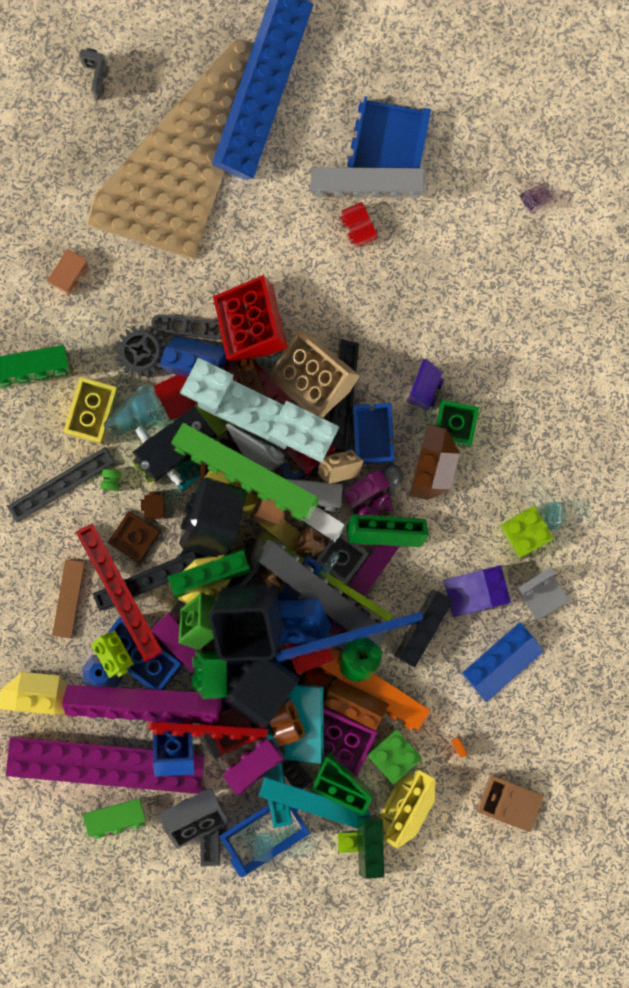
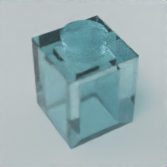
M259 833V836H254L251 860L272 862L274 838H270L271 834Z

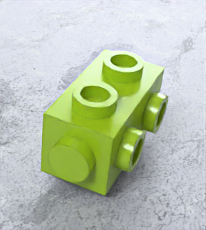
M115 630L100 636L91 643L109 678L115 675L119 678L129 672L128 668L133 665V662Z

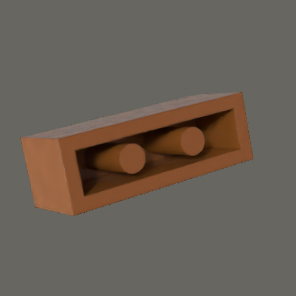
M338 678L329 690L323 704L374 731L377 730L389 706L388 703Z

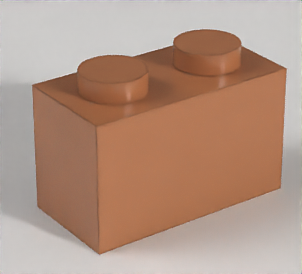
M67 248L47 281L50 285L69 296L71 292L74 293L78 288L79 278L81 276L84 277L88 272L89 263L86 259Z

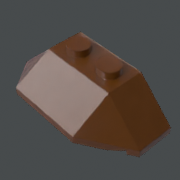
M427 423L409 496L429 500L451 490L460 451L447 428Z

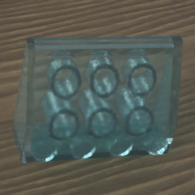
M146 384L138 387V391L133 392L103 423L111 437L165 418L153 385L149 386Z

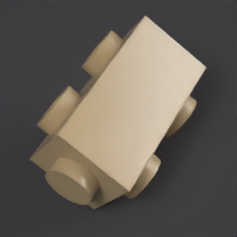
M352 450L325 456L322 463L320 462L318 474L328 484L359 477L363 460Z

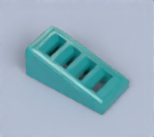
M192 460L177 470L179 475L187 482L177 486L182 493L199 479L200 468ZM191 465H192V466L196 469V471L198 472L197 475H195V474L192 472V470L189 468ZM186 470L193 478L189 480L183 472Z

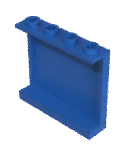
M364 96V101H360L358 113H361L360 120L356 119L354 131H358L357 137L352 138L351 149H354L353 156L348 158L347 167L420 168L431 109L424 108L421 111L367 100V96Z

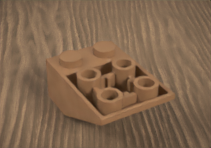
M489 775L476 812L531 832L544 796Z

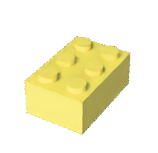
M80 377L63 432L75 438L103 445L119 392L117 387Z

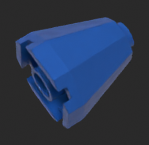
M97 654L91 655L82 667L84 684L86 686L116 688L123 679V676L118 678L117 675L109 678ZM99 669L103 671V674L100 677L98 676L99 673L97 672Z

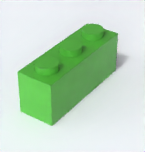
M141 798L83 814L88 837L94 836V839L105 837V833L113 831V834L123 832L124 827L131 826L132 829L141 827L143 822L147 821Z

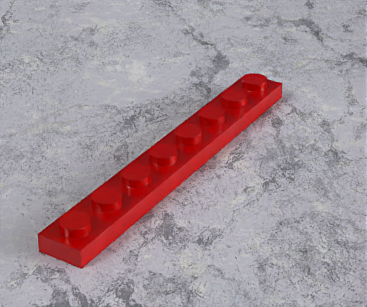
M93 523L76 531L77 537L144 661L147 662L161 655L162 650Z

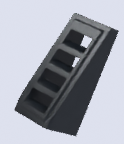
M291 760L283 766L284 776L292 786L304 789L313 781L298 761ZM295 763L296 767L287 773L286 769ZM300 770L301 773L297 775L294 779L290 777L296 771ZM305 776L306 779L299 785H296L295 782Z

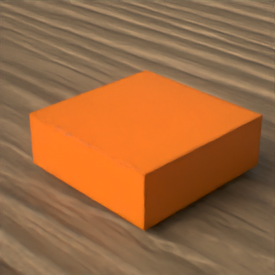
M458 737L450 740L460 758L467 755V751Z

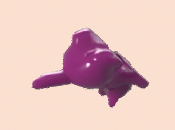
M380 492L372 498L369 505L364 504L357 507L354 514L381 516L386 511L394 512V509L392 508L391 498L388 497L389 494L387 492Z

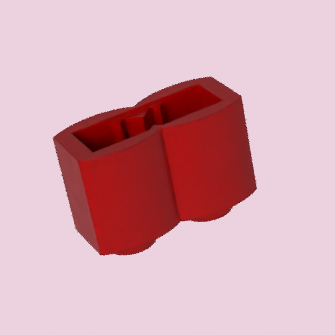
M363 202L341 210L342 216H340V221L343 227L347 226L350 232L347 236L351 244L354 243L357 248L377 239L376 230Z

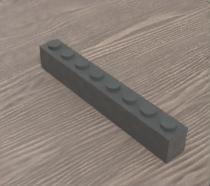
M268 540L254 558L304 598H319L326 615L348 632L382 623L378 619L373 621L370 618L371 614L364 608L359 610L356 607L357 603L350 597L345 599L342 596L343 592L336 586L331 588L327 585L329 581L322 575L317 577L313 574L315 570L306 563L303 566L299 563L300 558L292 552L290 554L285 552L286 547L277 540L275 543ZM389 632L365 638L372 640L379 646Z

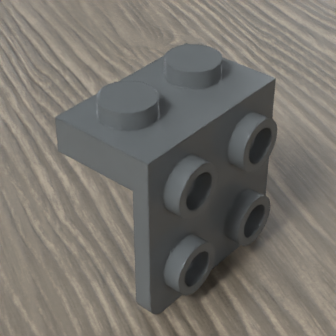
M92 48L81 49L79 57L83 67L95 69L91 91L94 99L99 100V96H103L105 84H103V79L108 76L109 66H107V61L102 53H97L98 51Z

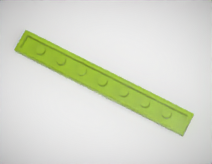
M263 532L260 536L266 542L268 540L276 542V539L266 532ZM284 545L286 547L285 552L288 554L292 552L300 558L299 563L305 560L304 557ZM323 569L317 575V577L319 575L325 577L329 581V585L332 587L336 586L343 594L383 620L390 621L393 619L392 614Z

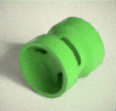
M103 469V482H101L100 489L119 491L120 485L118 481L121 478L122 472Z

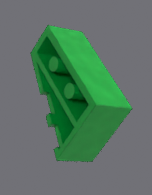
M329 751L311 788L312 792L362 815H365L374 793Z

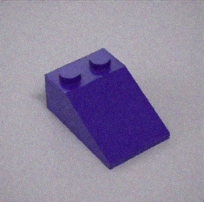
M423 358L407 403L429 411L430 406H435L438 396H435L437 388L441 389L444 378H441L443 372L427 359Z
M501 565L444 580L447 596L454 600L450 606L453 617L511 603Z

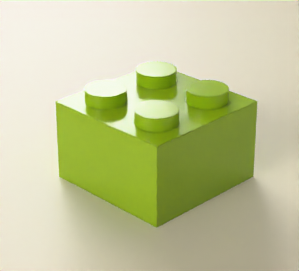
M535 506L530 507L499 526L518 559L554 539Z

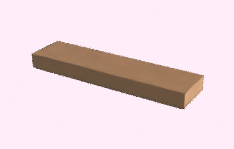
M65 559L52 636L72 639L85 562Z

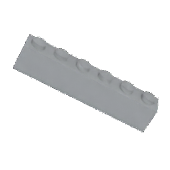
M311 167L310 190L316 197L334 195V197L342 198L345 195H352L356 198H362L364 195H371L373 198H382L383 195H390L391 198H401V196L420 198V196H425L427 173L424 168Z

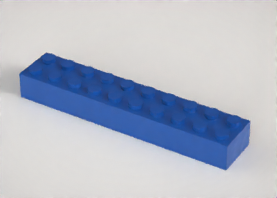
M269 0L212 162L213 166L242 180L254 178L308 23L313 3L307 0Z

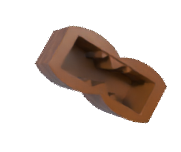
M292 700L284 702L269 723L273 728V738L279 746L301 740L305 737V731L298 718Z

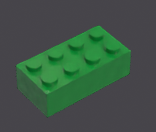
M64 345L0 356V389L9 388L14 383L27 385L30 384L31 380L44 382L48 381L49 377L54 376L57 379L66 378L68 374L72 373L69 353Z

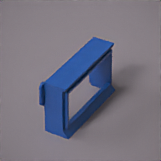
M269 804L219 836L231 854V864L240 877L246 876L311 834L297 812L299 809L290 807L291 812L302 829L246 865L240 859L229 838L270 812Z

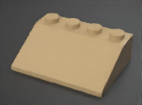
M297 330L288 343V348L283 351L268 375L285 394L304 410L323 418L351 391L360 375L312 335Z

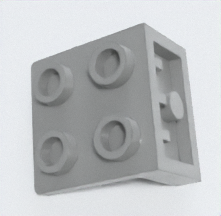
M552 567L516 588L536 620H540L569 601L554 577L555 572Z

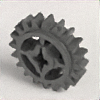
M141 325L139 331H137L135 326H133L132 333L126 329L127 336L120 335L122 342H116V345L120 348L114 349V352L120 355L116 356L115 359L116 361H121L118 364L120 368L126 366L124 368L125 374L131 370V377L138 373V377L141 379L142 374L145 373L147 378H149V371L156 374L155 367L162 369L159 362H161L164 353L162 349L167 345L166 343H160L163 337H157V330L151 333V327H148L144 331ZM136 338H142L136 344H129L132 340ZM149 340L155 344L156 353L148 349ZM141 348H143L145 354L141 353L139 356L137 351L135 350H141ZM126 351H129L134 356L132 364L126 358ZM152 360L149 364L140 366L143 361Z

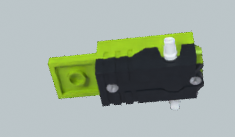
M196 404L152 437L140 426L135 432H137V436L143 444L132 451L135 456L132 462L136 467H139L148 483L154 481L158 486L170 477L178 486L183 480L180 478L181 476L177 470L192 458L188 454L183 456L174 450L176 447L171 443L181 425L185 423L217 441L218 437L227 431L225 425L229 422L199 408L198 404Z

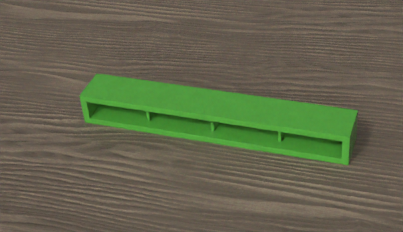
M185 423L181 425L171 442L176 447L174 450L179 454L192 456V461L199 465L202 463L208 465V470L215 474H218V472L224 474V478L233 484L237 481L242 484L241 488L251 493L253 490L258 493L257 497L265 502L271 500L275 503L274 506L283 512L287 509L292 512L291 516L299 521L302 519L308 521L319 503V499L315 495Z

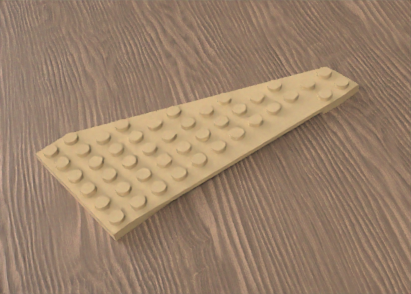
M237 40L220 54L93 196L86 226L195 259L200 237L225 172L213 166L212 162L254 43L246 40Z

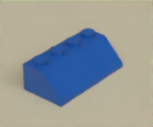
M518 622L463 670L461 675L482 699L487 702L544 651L523 624Z

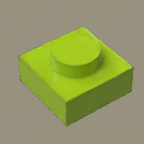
M357 832L338 833L339 853L358 852Z

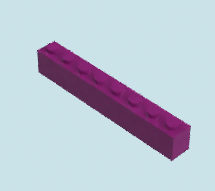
M67 685L62 706L65 714L72 717L86 716L90 718L102 717L108 719L146 720L149 722L164 721L167 723L182 722L186 724L218 725L222 702L221 698L203 699L197 692Z

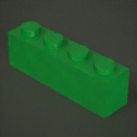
M353 514L346 526L348 543L421 547L429 536L426 519Z
M242 550L170 575L168 579L175 598H179L250 573V568Z

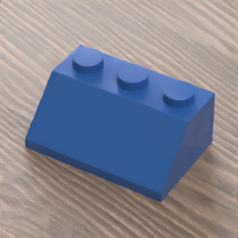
M175 336L165 347L160 365L165 372L188 377L198 358L222 370L227 358L224 347Z

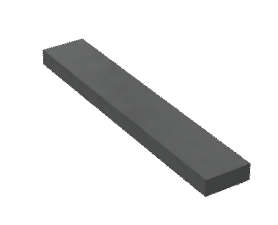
M104 447L14 501L7 508L18 523L101 473L103 469H107L116 463L107 448Z

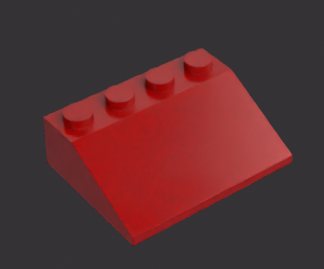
M264 275L213 296L228 361L272 355L288 348L274 288Z

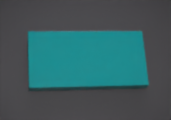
M297 684L285 702L292 700L298 718L305 731V737L285 745V759L322 764L324 762L323 687Z

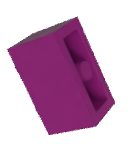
M378 470L345 489L342 493L350 507L354 508L390 485L382 471Z

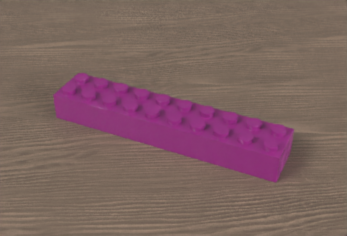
M12 736L9 739L6 776L199 794L202 791L205 754L194 753L193 775L154 776L153 749Z

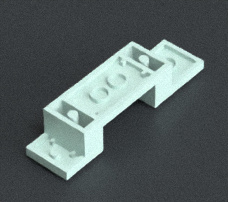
M200 358L197 359L181 390L182 395L197 401L199 408L284 450L288 446L321 463L339 429V426L286 401L285 405H282L234 381L233 374Z

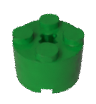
M368 638L348 642L338 658L342 675L353 682L369 680L381 664L382 649Z

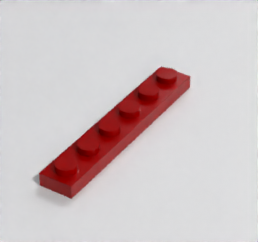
M147 722V730H152V734L164 735V731H172V735L184 736V732H191L193 737H203V733L211 734L210 738H222V735L225 734L230 735V739H242V736H249V740L261 741V737H267V729Z

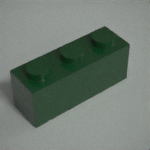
M377 815L357 816L359 875L365 879L385 878L383 819Z

